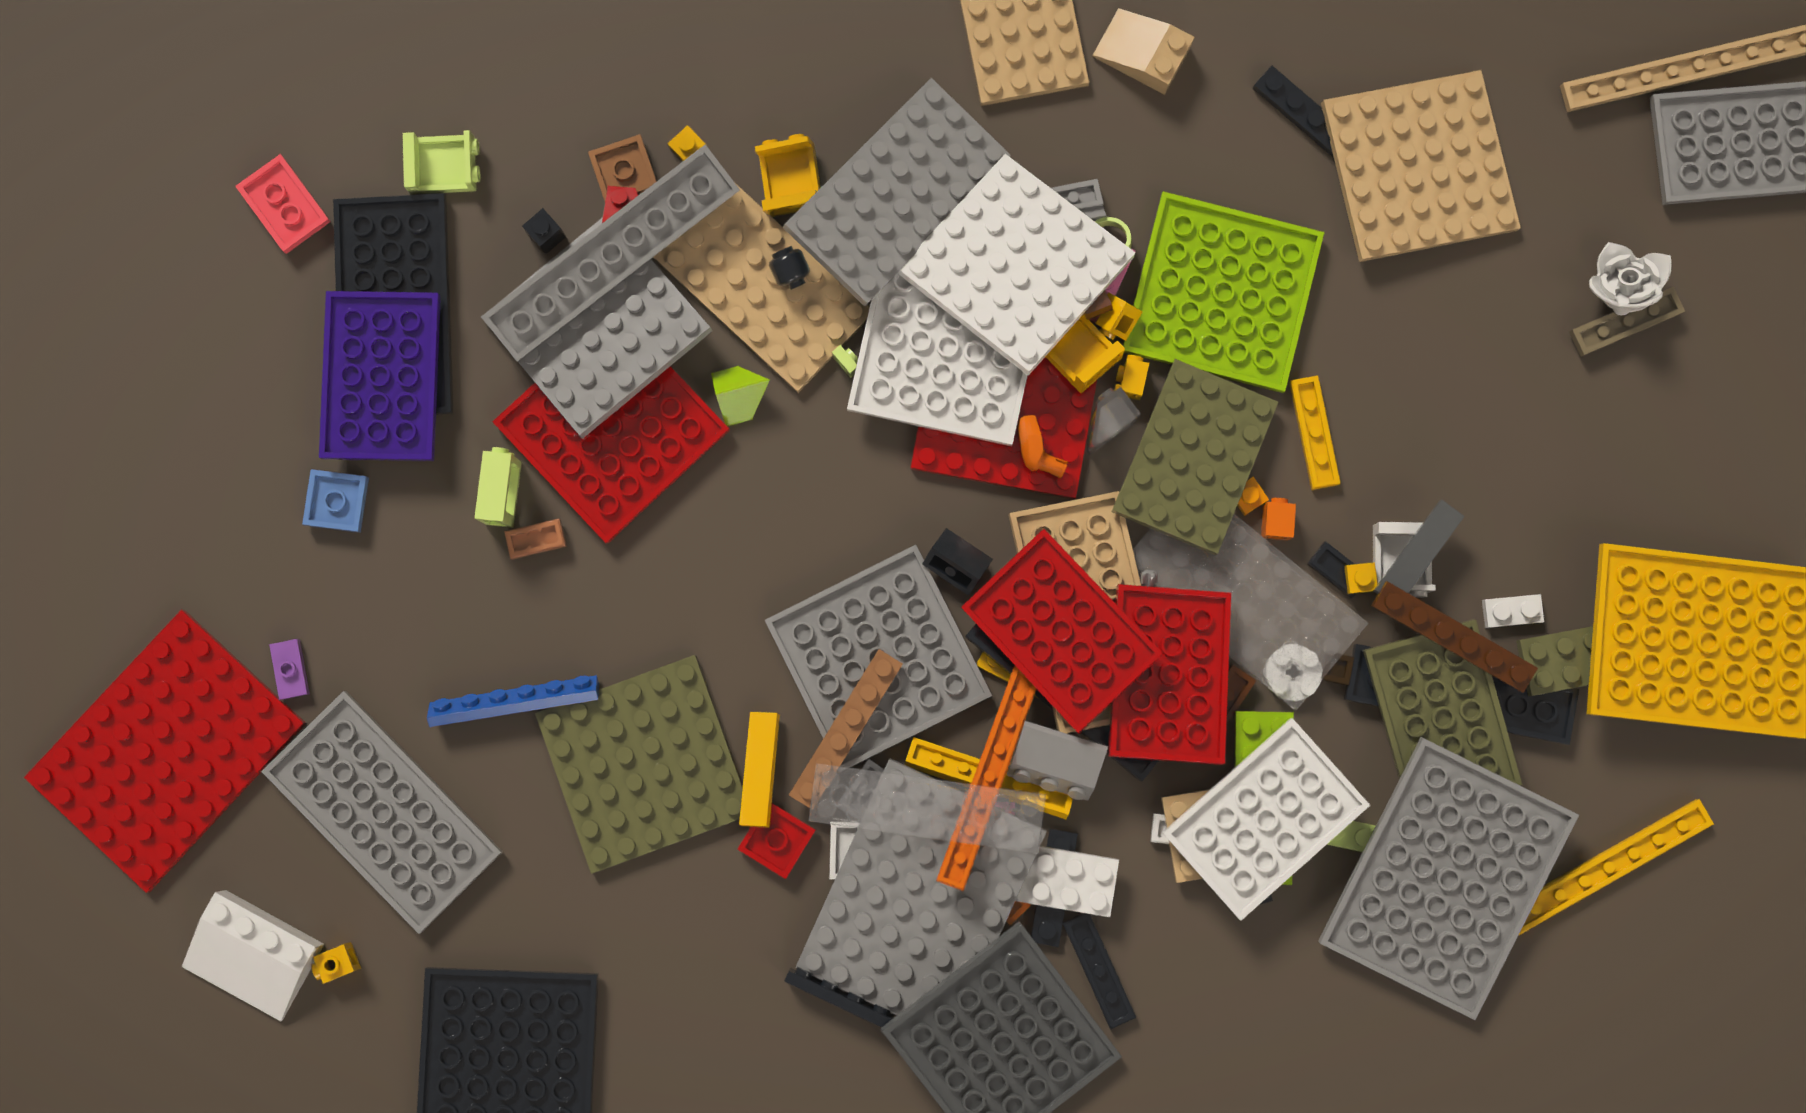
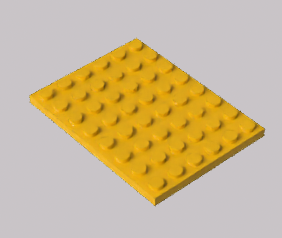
M1599 544L1586 714L1806 739V567L1614 544Z

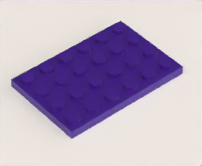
M326 291L319 440L320 459L434 461L440 320L439 293Z

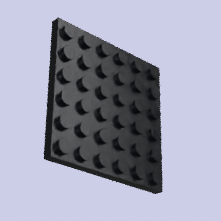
M425 968L417 1113H592L599 973Z

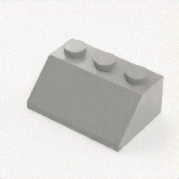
M1025 721L1009 764L1007 776L1013 777L1021 783L1029 782L1039 785L1047 791H1058L1068 794L1069 797L1076 800L1084 799L1088 801L1095 788L1108 747Z

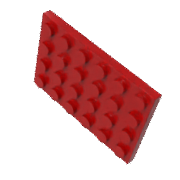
M1045 529L1040 531L961 607L1077 733L1086 728L1163 655L1161 650Z
M1118 584L1116 588V604L1161 650L1163 655L1111 703L1108 757L1225 764L1231 593Z

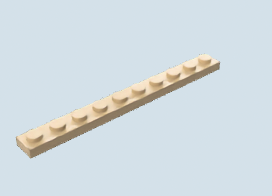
M1806 25L1564 82L1560 85L1566 110L1567 112L1804 56L1806 55Z

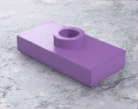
M300 639L269 644L279 700L309 695Z

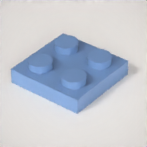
M311 469L302 525L361 533L369 477Z

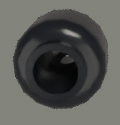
M789 246L772 254L773 259L769 262V268L779 286L789 285L791 290L806 283L804 277L810 273V268L800 249H793L792 246Z

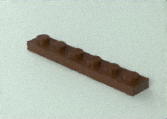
M1385 581L1371 605L1520 692L1524 693L1538 669L1536 666L1388 581Z

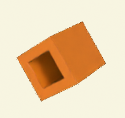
M1271 498V502L1265 503L1262 513L1261 538L1290 540L1294 538L1296 504L1288 503L1286 498Z

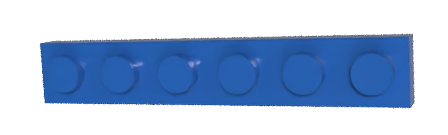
M583 675L564 681L552 680L540 685H523L509 690L497 689L490 693L467 694L454 699L442 698L429 703L427 721L429 727L598 700L599 681L597 675L589 677Z

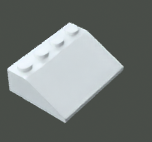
M224 890L214 893L202 914L182 967L277 1020L283 1021L311 970V964L315 963L313 957L319 955L324 943Z

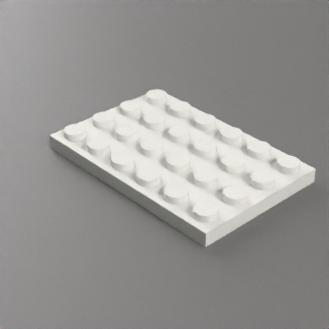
M1290 718L1162 833L1241 921L1365 811L1370 804L1295 720Z

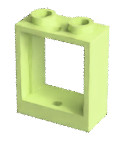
M492 447V452L483 451L475 519L485 525L514 528L522 462L514 456V453H510L509 449Z

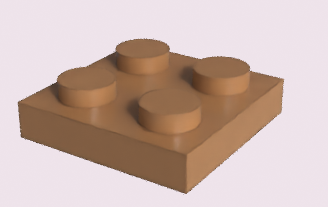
M640 134L588 152L604 201L606 200L608 186L636 188L638 195H640L657 182Z

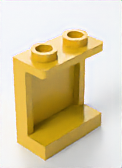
M794 134L789 136L788 140L778 142L776 139L763 141L762 145L755 146V153L760 159L765 200H762L763 212L771 217L797 212L820 189L814 142L804 134Z
M1082 315L1045 357L1082 393L1122 359L1125 348L1118 341L1112 344Z

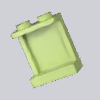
M464 130V135L417 137L414 132L403 133L404 188L410 194L476 191V182H480V168L476 165L475 155L480 153L478 139L473 136L470 130Z

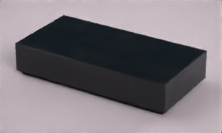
M1323 542L1307 564L1348 597L1353 598L1356 593L1348 594L1344 566L1354 565V563L1329 543Z

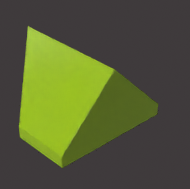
M739 366L711 373L716 397L726 426L753 420L770 379Z

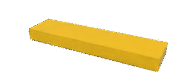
M1317 375L1291 380L1289 384L1311 490L1338 486L1341 483L1319 377Z
M750 712L739 821L741 826H770L780 714Z

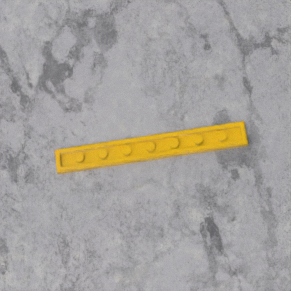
M1695 799L1545 884L1519 935L1714 825L1700 799Z

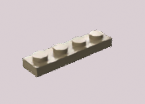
M1674 286L1662 291V298L1657 303L1643 310L1629 312L1626 315H1617L1613 312L1571 330L1569 333L1580 357L1684 313V307Z

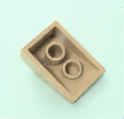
M1118 8L1092 57L1165 95L1190 50L1195 37L1171 24Z

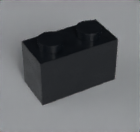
M946 528L929 551L922 565L969 596L993 559Z

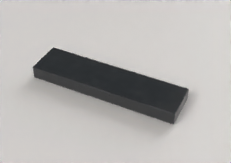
M1083 913L1063 922V926L1110 1030L1137 1018L1091 915Z

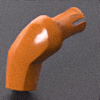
M1023 416L1018 421V430L1025 466L1031 471L1040 469L1061 478L1065 472L1067 461L1045 453L1036 416Z

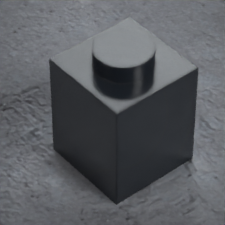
M543 208L522 225L526 233L545 254L566 237L560 226Z

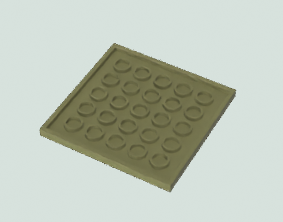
M696 655L599 690L598 700L551 707L535 713L591 874L740 819L743 785Z

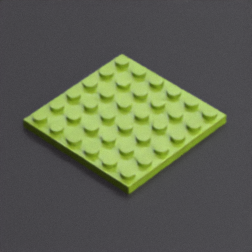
M1163 191L1133 304L1134 307L1143 311L1127 340H1124V353L1170 365L1173 364L1174 359H1177L1221 378L1284 393L1324 232Z

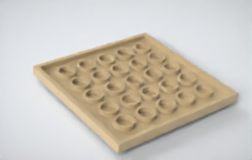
M1481 70L1322 101V111L1331 140L1330 144L1359 262L1514 232L1521 228Z

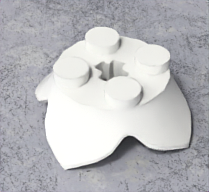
M1608 242L1598 257V274L1591 277L1589 287L1617 315H1626L1629 312L1643 310L1657 303L1662 298L1663 292L1661 290L1671 274V256L1649 253L1642 258H1636L1629 248Z

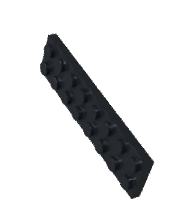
M1354 644L1352 652L1354 662L1350 682L1346 686L1344 700L1379 707L1363 650L1372 647ZM1492 676L1508 733L1570 745L1579 689L1571 688L1528 696L1527 689H1525L1524 693Z

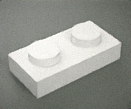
M1541 594L1482 600L1485 628L1544 622Z

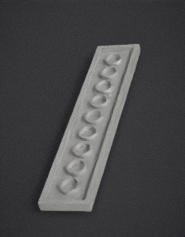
M705 144L481 317L518 362L735 195L740 189Z

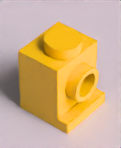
M1108 292L1107 295L1112 303L1113 310L1101 314L1095 324L1101 327L1100 332L1106 337L1114 340L1115 336H1118L1126 341L1143 311Z
M1127 355L1124 366L1119 365L1116 381L1120 382V385H1115L1112 394L1140 400L1144 390L1149 363L1143 362V358L1140 356Z
M352 942L314 956L315 963L311 964L314 977L317 980L321 979L323 984L361 969ZM329 960H333L335 962L336 966L334 970H331L328 963Z

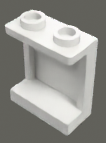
M1378 522L1373 525V562H1375L1377 585L1422 523ZM1432 562L1410 590V594L1416 598L1427 597V593L1436 591V585H1432Z

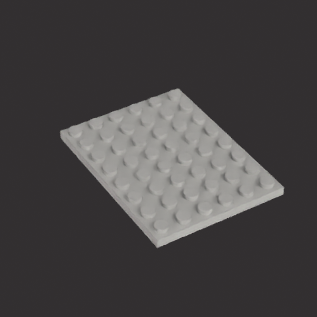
M1420 737L1318 942L1476 1020L1579 814Z
M890 758L795 968L798 966L812 973V976L820 980L825 979L848 993L850 991L865 998L864 1000L869 1003L882 1006L895 1015L900 1014L1000 936L1047 830L994 806L964 891L936 882L967 793Z

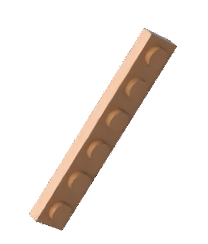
M878 649L789 796L814 810L903 663Z

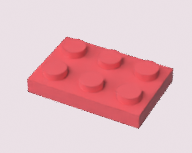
M281 154L235 186L285 254L331 222Z

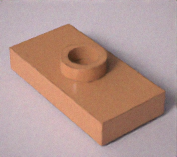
M561 519L504 531L510 559L512 560L567 547Z

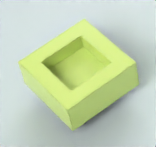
M841 345L832 351V356L851 378L855 375L858 358L850 348L845 351Z

